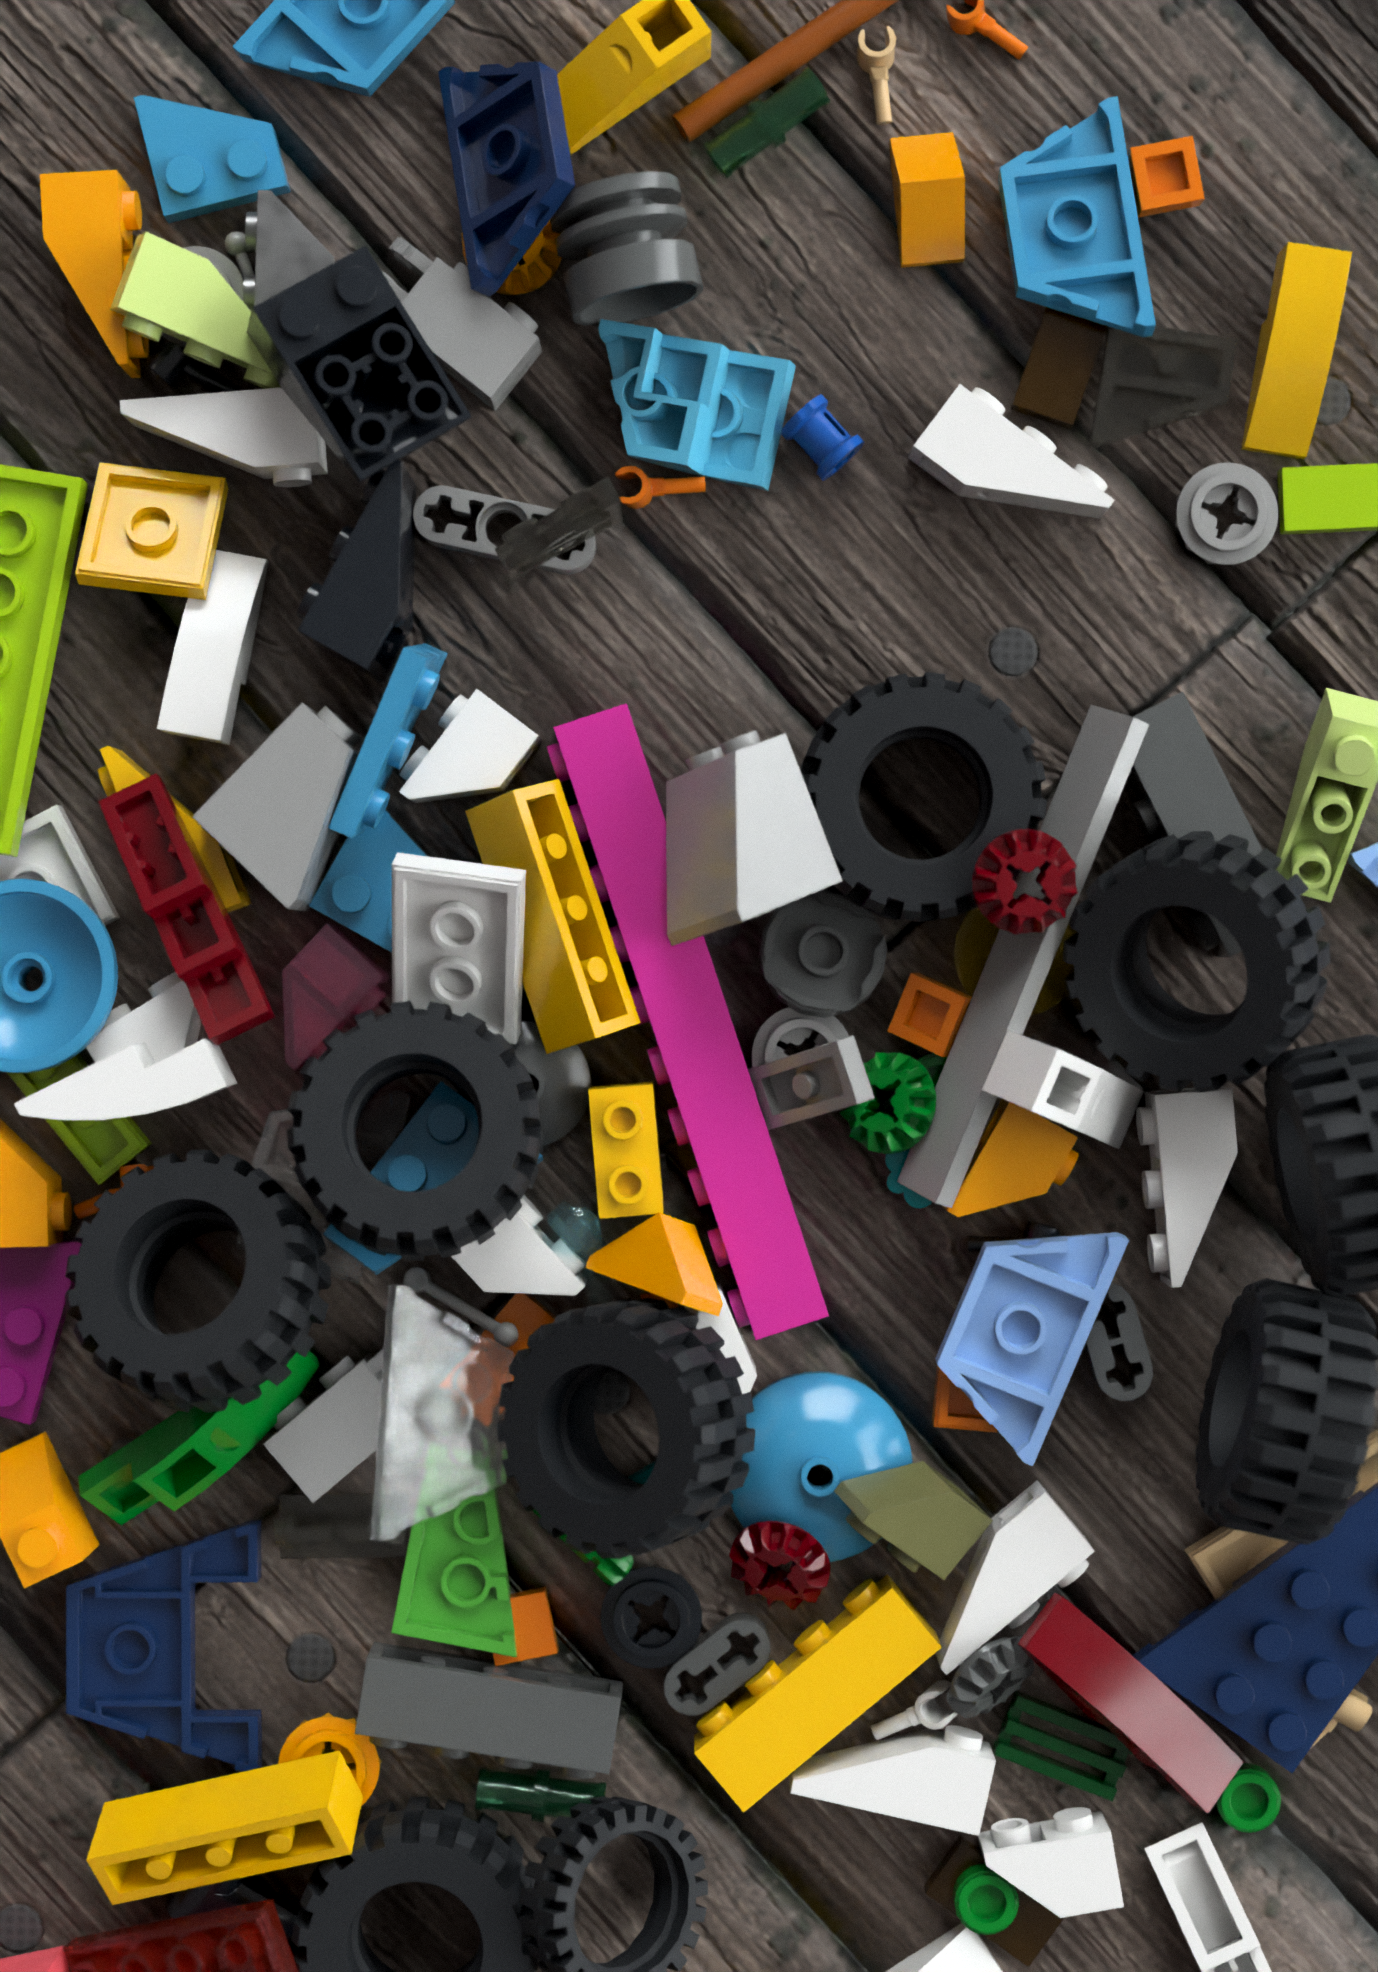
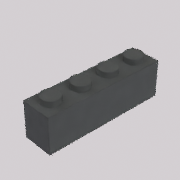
M1182 691L1133 716L1149 724L1127 778L1138 799L1131 803V808L1143 833L1148 838L1156 835L1157 839H1161L1174 834L1180 839L1191 831H1211L1214 835V841H1219L1232 834L1248 839V853L1256 856L1263 851L1184 692ZM1192 908L1195 915L1188 918L1189 925L1196 940L1205 952L1213 949L1217 958L1231 957L1241 952L1236 939L1223 924L1209 914Z
M374 1642L366 1659L355 1734L370 1736L369 1741L372 1744L384 1748H404L407 1746V1742L433 1746L432 1751L435 1754L446 1758L463 1759L469 1757L470 1752L495 1756V1761L498 1764L509 1768L527 1769L531 1768L534 1762L558 1766V1771L568 1777L591 1779L596 1776V1772L610 1773L623 1681L512 1663L495 1666L493 1660Z

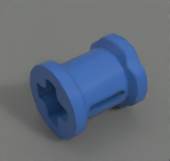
M820 394L810 400L781 429V435L787 441L794 439L818 466L816 474L822 481H825L849 462L863 447L865 442L858 434L854 436L849 435L826 409L828 400Z

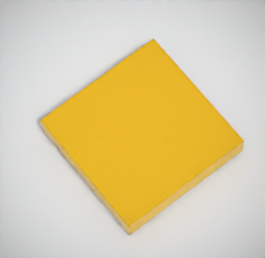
M100 462L75 570L78 584L206 600L228 494L226 478Z

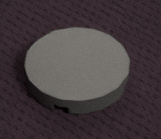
M824 889L776 908L763 929L758 957L765 983L781 1003L799 1014L827 1018L849 1013L869 999L884 973L887 947L884 935H882L880 927L875 922L876 918L871 911L858 907L844 898L841 892Z

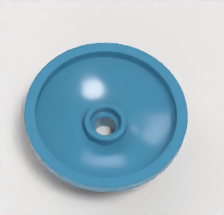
M10 879L0 881V1071L8 1073H33L56 1067L70 1060L84 1050L99 1034L111 1013L118 985V963L115 948L107 928L94 910L82 899L59 886L33 879ZM38 968L43 975L42 985L37 990L30 991L26 986V976L31 970Z
M814 1371L793 1374L781 1378L760 1390L752 1397L754 1412L746 1414L747 1428H754L756 1431L754 1451L745 1453L742 1457V1461L749 1464L750 1470L743 1487L730 1491L734 1495L731 1507L742 1526L746 1528L754 1523L763 1521H779L797 1526L819 1541L825 1549L830 1562L852 1557L874 1545L860 1535L846 1521L845 1518L851 1510L834 1490L841 1481L912 1464V1453L906 1432L892 1407L876 1391L864 1383L832 1372ZM825 1465L832 1471L831 1478L826 1484L814 1485L808 1480V1472L813 1466Z

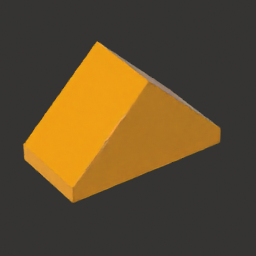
M953 132L890 138L889 149L901 268L964 262L965 174Z
M660 1212L591 1254L585 1267L681 1305L719 1316L723 1305L696 1226Z

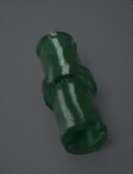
M806 67L802 70L801 74L762 102L759 98H756L748 104V113L714 139L704 143L703 147L721 175L728 179L732 176V173L770 145L777 149L787 140L785 134L822 106L828 105L830 98L827 96L828 94L817 76L810 68Z
M480 1767L475 1810L482 1811V1809L528 1814L532 1815L531 1822L544 1823L545 1817L558 1818L559 1816L572 1818L569 1808L580 1802L591 1804V1798L605 1797L606 1782L600 1781V1783L553 1778L550 1777L549 1770L541 1769L537 1770V1776L492 1771Z

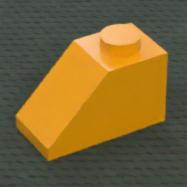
M1002 1099L982 1133L952 1208L942 1207L951 1214L961 1217L1046 1194L1052 1183L1061 1186L1073 1170L1079 1153L1072 1148L1078 1137L1044 1117Z
M0 1119V1248L48 1247L63 1241V1231H68L71 1226L72 1202L69 1192H62V1177Z
M46 1431L0 1452V1539L24 1589L82 1562L100 1545Z

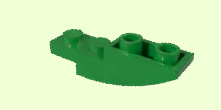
M310 1351L305 1358L296 1353L286 1364L292 1374L278 1386L269 1380L259 1385L262 1392L261 1397L245 1405L228 1397V1407L225 1411L205 1413L196 1406L188 1412L177 1411L78 1476L80 1496L121 1526L158 1501L162 1502L172 1511H176L229 1471L277 1423V1415L301 1394L319 1368L318 1357Z

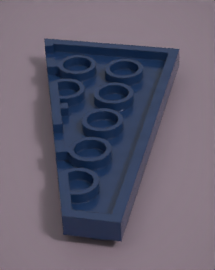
M1378 1482L1365 1492L1360 1490L1348 1499L1346 1513L1340 1522L1334 1524V1531L1329 1536L1310 1544H1299L1289 1541L1232 1583L1233 1587L1201 1611L1197 1608L1179 1621L1180 1626L1153 1646L1149 1643L1132 1655L1159 1680L1291 1773L1295 1771L1378 1655Z

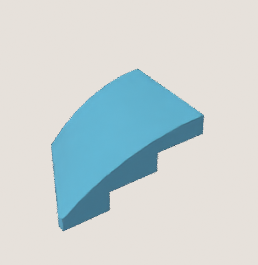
M600 319L598 330L600 338L605 343L613 375V380H610L615 402L620 406L622 414L621 430L627 455L693 475L705 476L706 478L768 491L796 365L787 359L729 350L719 343L665 335L652 327Z

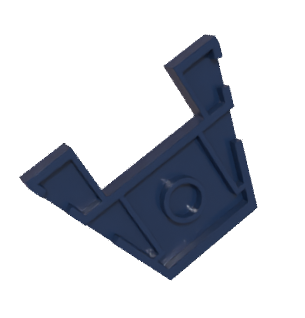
M250 1520L71 1580L66 1585V1714L142 1739L149 1736L181 1747V1752L202 1759L205 1756H209L235 1765L234 1769L241 1772L261 1768L262 1710H198L195 1707V1583L258 1582L261 1578V1520Z

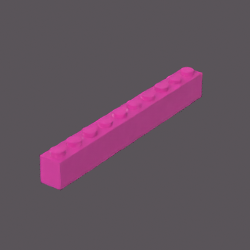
M625 703L553 727L558 743L547 746V750L557 779L560 782L571 780L578 803L568 807L580 843L591 840L598 864L590 866L589 869L600 902L611 901L618 925L609 927L620 962L622 964L631 961L638 985L629 989L641 1022L638 1025L651 1022L658 1046L647 1049L648 1056L658 1085L671 1082L678 1107L667 1110L678 1146L691 1143L698 1167L687 1170L688 1177L698 1206L710 1203L718 1228L707 1231L718 1267L731 1264L738 1288L727 1291L739 1328L751 1325L755 1340H759L828 1317L829 1314L704 935L671 946L667 935L666 820L628 705Z

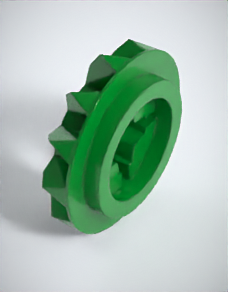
M875 1052L874 1058L863 1063L875 1098L846 1107L840 1114L849 1123L851 1129L849 1137L863 1144L869 1151L882 1154L900 1153L916 1145L929 1130L936 1110V1090L929 1072L918 1060L902 1053ZM876 1087L889 1092H896L890 1102L895 1109L893 1112L897 1118L882 1112L876 1113L881 1104L877 1096L878 1091Z

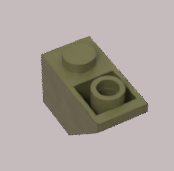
M924 1461L844 1480L834 1490L851 1510L845 1518L846 1521L860 1535L873 1544H876L883 1537L890 1542L886 1547L887 1550L908 1569L916 1573L923 1565L943 1580L946 1579L993 1522L960 1487Z

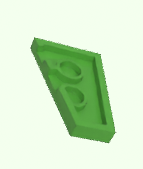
M429 1441L391 1633L517 1657L510 1600L511 1592L492 1453Z

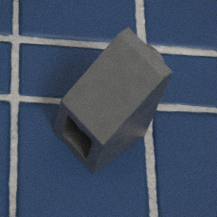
M258 190L257 212H247L245 219L247 252H256L255 275H245L243 282V302L250 311L256 305L335 262L334 256L271 190Z

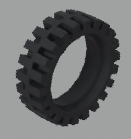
M600 1796L591 1798V1804L580 1802L569 1808L572 1818L559 1816L550 1825L557 1838L542 1836L537 1843L535 1849L544 1856L541 1864L532 1861L528 1862L524 1875L535 1879L534 1888H521L520 1904L533 1909V1912L520 1917L522 1931L534 1936L526 1942V1946L530 1955L540 1960L537 1966L542 1972H667L666 1968L680 1972L688 1961L680 1949L682 1946L695 1948L700 1935L690 1930L692 1921L704 1922L707 1909L696 1904V1897L708 1895V1880L695 1875L705 1869L706 1866L703 1855L692 1851L698 1844L693 1834L683 1830L685 1824L677 1817L668 1814L667 1811L636 1800L612 1796V1798ZM632 1834L640 1838L648 1849L654 1870L653 1902L643 1929L629 1948L609 1962L594 1963L589 1961L582 1953L575 1931L576 1894L586 1867L600 1849L620 1835Z

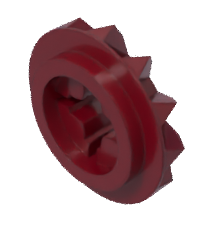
M1019 829L1007 832L990 842L982 851L975 864L972 876V890L975 902L984 917L1002 930L1015 935L1033 932L1043 933L1045 928L1055 921L1066 918V909L1072 898L1078 894L1075 875L1077 865L1070 857L1063 843L1047 833L1033 829ZM1010 864L1018 870L1020 868L1027 873L1039 867L1041 872L1037 875L1035 881L1041 887L1040 892L1045 897L1041 900L1036 896L1032 897L1023 893L1015 899L1012 894L1018 885L1011 878L1013 874L1006 867Z
M763 1521L747 1526L736 1536L729 1553V1557L732 1559L731 1577L744 1581L745 1596L758 1593L765 1596L768 1608L778 1600L783 1601L793 1611L803 1600L815 1603L824 1587H827L830 1577V1560L819 1541L805 1530L785 1522ZM792 1560L788 1573L783 1570H779L776 1573L767 1570L768 1564L777 1567L782 1563L786 1565Z

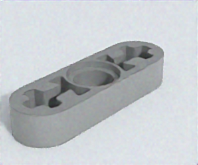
M444 485L434 486L425 490L418 497L413 508L414 524L420 535L429 544L444 549L565 575L576 574L586 569L596 553V540L592 527L583 517L574 513ZM442 501H450L454 514L472 519V506L483 507L475 525L477 541L465 540L470 532L468 527L455 523L447 524L444 533L435 532V524L426 517L428 510H439ZM511 513L517 516L523 523V535L520 541L512 547H497L487 537L488 524L498 514ZM533 520L545 521L541 528L543 535L562 537L565 528L576 529L577 540L585 543L583 551H572L569 560L559 559L557 547L538 542L539 555L527 554L534 541Z

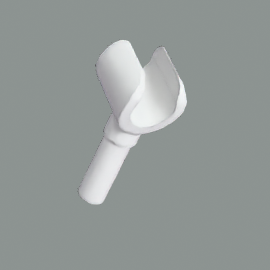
M946 1680L935 1682L917 1698L914 1706L907 1708L902 1713L871 1725V1730L876 1740L912 1725L923 1724L925 1727L933 1730L946 1726L957 1714L953 1709H942L936 1703L935 1697L944 1693L951 1686V1683Z

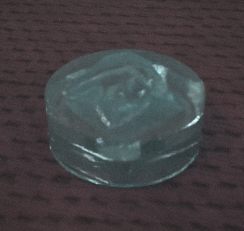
M562 1200L547 1215V1222L554 1232L584 1261H588L591 1254L607 1245L601 1234V1220L588 1207H572L565 1200Z

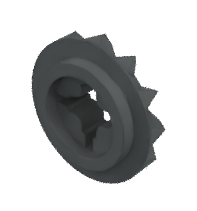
M1023 1636L996 1639L973 1653L959 1667L953 1676L946 1698L956 1714L960 1713L964 1718H971L979 1713H989L995 1705L1000 1702L1005 1703L1008 1696L1014 1691L1021 1689L1023 1680L1031 1676L1035 1668V1662L1017 1645Z

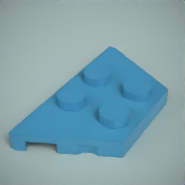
M274 0L232 47L236 55L244 62L370 97L455 4V0Z
M1118 96L1108 97L1098 104L1097 112L1071 129L1067 125L1063 126L1046 137L1044 143L1038 149L1024 151L999 168L998 185L1016 298L1134 335L1148 337L1153 336L1156 323Z

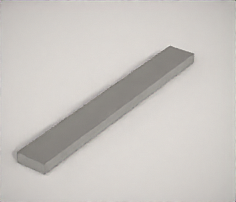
M1091 705L1040 829V831L1049 834L1063 843L1070 857L1077 865L1075 875L1078 894L1072 898L1066 909V918L1055 921L1046 927L1043 933L1033 932L1015 935L999 929L935 1087L936 1110L932 1124L924 1137L910 1148L897 1180L898 1183L936 1204L952 1208L997 1099V1096L983 1091L982 1088L1007 1030L1021 1035L1024 1033L1147 732L1149 724L1139 719ZM1036 867L1030 873L1023 871L1013 895L1015 899L1023 893L1032 897L1036 896L1041 900L1045 897L1040 892L1041 887L1035 881L1037 875L1041 872L1039 867Z

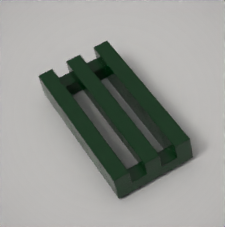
M1019 1691L1014 1692L992 1747L994 1755L1112 1802L1117 1792V1781L1119 1777H1123L1127 1767L1125 1761L1128 1753L1132 1755V1752L1105 1725ZM1022 1712L1028 1713L1114 1747L1111 1756L1109 1757L1019 1721ZM1013 1735L1103 1770V1776L1101 1778L1011 1742Z

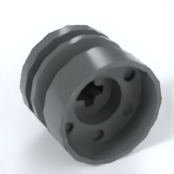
M645 171L596 180L572 189L550 219L552 231L560 234L555 239L558 256L567 260L580 261L572 265L563 274L571 313L575 323L584 326H599L600 319L627 323L649 318L676 309L694 300L703 292V283L694 245L682 239H670L687 227L686 211L684 208L677 206L681 202V189L678 177L668 172Z

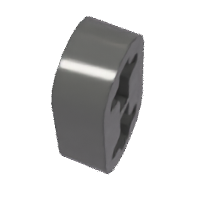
M1111 1282L1106 1296L1112 1302L1120 1301L1121 1309L1112 1313L1116 1333L1107 1336L1104 1324L1096 1317L1084 1348L1097 1386L1110 1398L1119 1401H1131L1142 1396L1150 1387L1153 1379V1366L1135 1303L1125 1289L1117 1283ZM1119 1344L1126 1360L1130 1363L1138 1362V1370L1130 1373L1129 1379L1131 1383L1127 1386H1121L1115 1378H1106V1371L1115 1368L1111 1347Z
M746 1612L733 1613L699 1637L687 1654L666 1668L664 1674V1695L669 1705L678 1713L687 1716L701 1715L712 1709L757 1674L768 1662L771 1653L769 1632L764 1622L757 1616ZM737 1631L741 1636L745 1637L753 1632L757 1636L753 1641V1650L755 1652L753 1656L747 1658L742 1652H737L724 1663L721 1661L720 1657L731 1648L730 1633ZM710 1665L714 1668L703 1680L705 1692L703 1695L698 1697L691 1690L683 1695L678 1692L681 1687L680 1672L687 1670L689 1674L696 1676Z

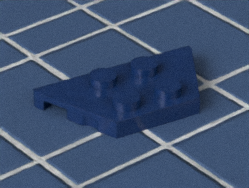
M539 61L519 62L510 68L500 64L480 65V70L476 72H463L453 66L444 67L438 71L470 286L472 290L488 297L498 291L575 187L557 71Z

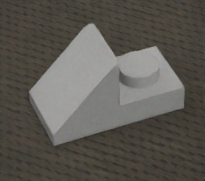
M854 1035L748 1069L768 1130L875 1098Z

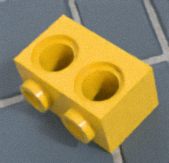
M654 1081L591 1086L588 1089L599 1219L653 1215L658 1212L664 1214Z

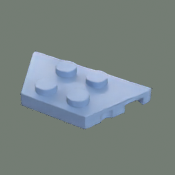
M1118 1232L984 1242L935 1360L940 1369L956 1387L960 1388L967 1395L979 1413L990 1425L992 1424L1014 1448L1018 1457L1028 1465L1033 1466L1129 1242L1125 1235Z

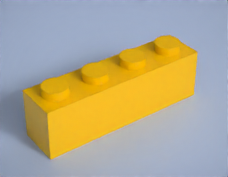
M556 779L515 789L466 810L465 812L482 863L526 870L523 985L546 1054L641 1023L560 780Z
M888 1574L876 1584L872 1579H868L858 1585L844 1599L843 1605L846 1609L828 1624L821 1619L810 1625L795 1640L794 1646L797 1648L795 1652L779 1665L774 1660L767 1662L757 1674L746 1681L745 1687L748 1689L747 1692L730 1706L725 1701L719 1702L697 1722L696 1728L699 1732L694 1735V1754L743 1812L748 1810L942 1648L936 1631Z
M340 1750L112 1800L103 1804L86 1861L111 1904L116 1905L351 1855L363 1795Z

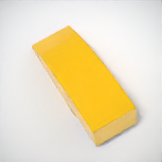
M1288 242L1277 255L1268 315L1261 325L1242 450L1305 459L1307 457L1336 342L1352 252Z

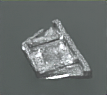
M388 1285L371 1529V1539L389 1541L399 1536L400 1531L428 1517L436 1518L458 1507L461 1501L473 1495L481 1496L505 1484L507 1479L502 1460L507 1459L508 1454L505 1442H498L497 1421L505 1419V1408L499 1406V1398L503 1383L512 1382L513 1375L509 1373V1366L514 1359V1352L490 1337H482L471 1330L469 1324L450 1312L440 1311L416 1296V1291L406 1285Z

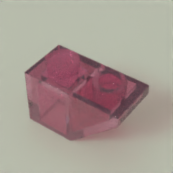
M326 924L282 970L285 1062L294 1071L302 1069L309 1056L317 1060L327 1049L322 1040L336 1028L340 1030L353 1016L369 1009L374 1011L387 996L380 987L390 976L336 925Z

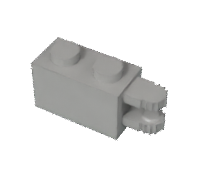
M397 237L389 247L394 254V258L421 278L411 291L407 293L388 274L383 271L382 273L441 368L496 411L542 353L539 337L534 334L538 328L537 323L515 304L508 302L504 308H501L488 296L472 290L468 267L463 263L458 262L452 269L439 257L433 262L405 239Z
M408 1327L372 1356L369 1352L356 1364L348 1355L345 1356L318 1380L325 1388L322 1393L307 1405L298 1396L277 1415V1423L274 1425L277 1431L263 1445L312 1503L317 1501L413 1419L418 1409L409 1398L442 1370L441 1366L432 1358L428 1362L424 1361L409 1374V1378L399 1386L386 1373L383 1367L393 1359L400 1358L412 1347V1342L417 1339Z

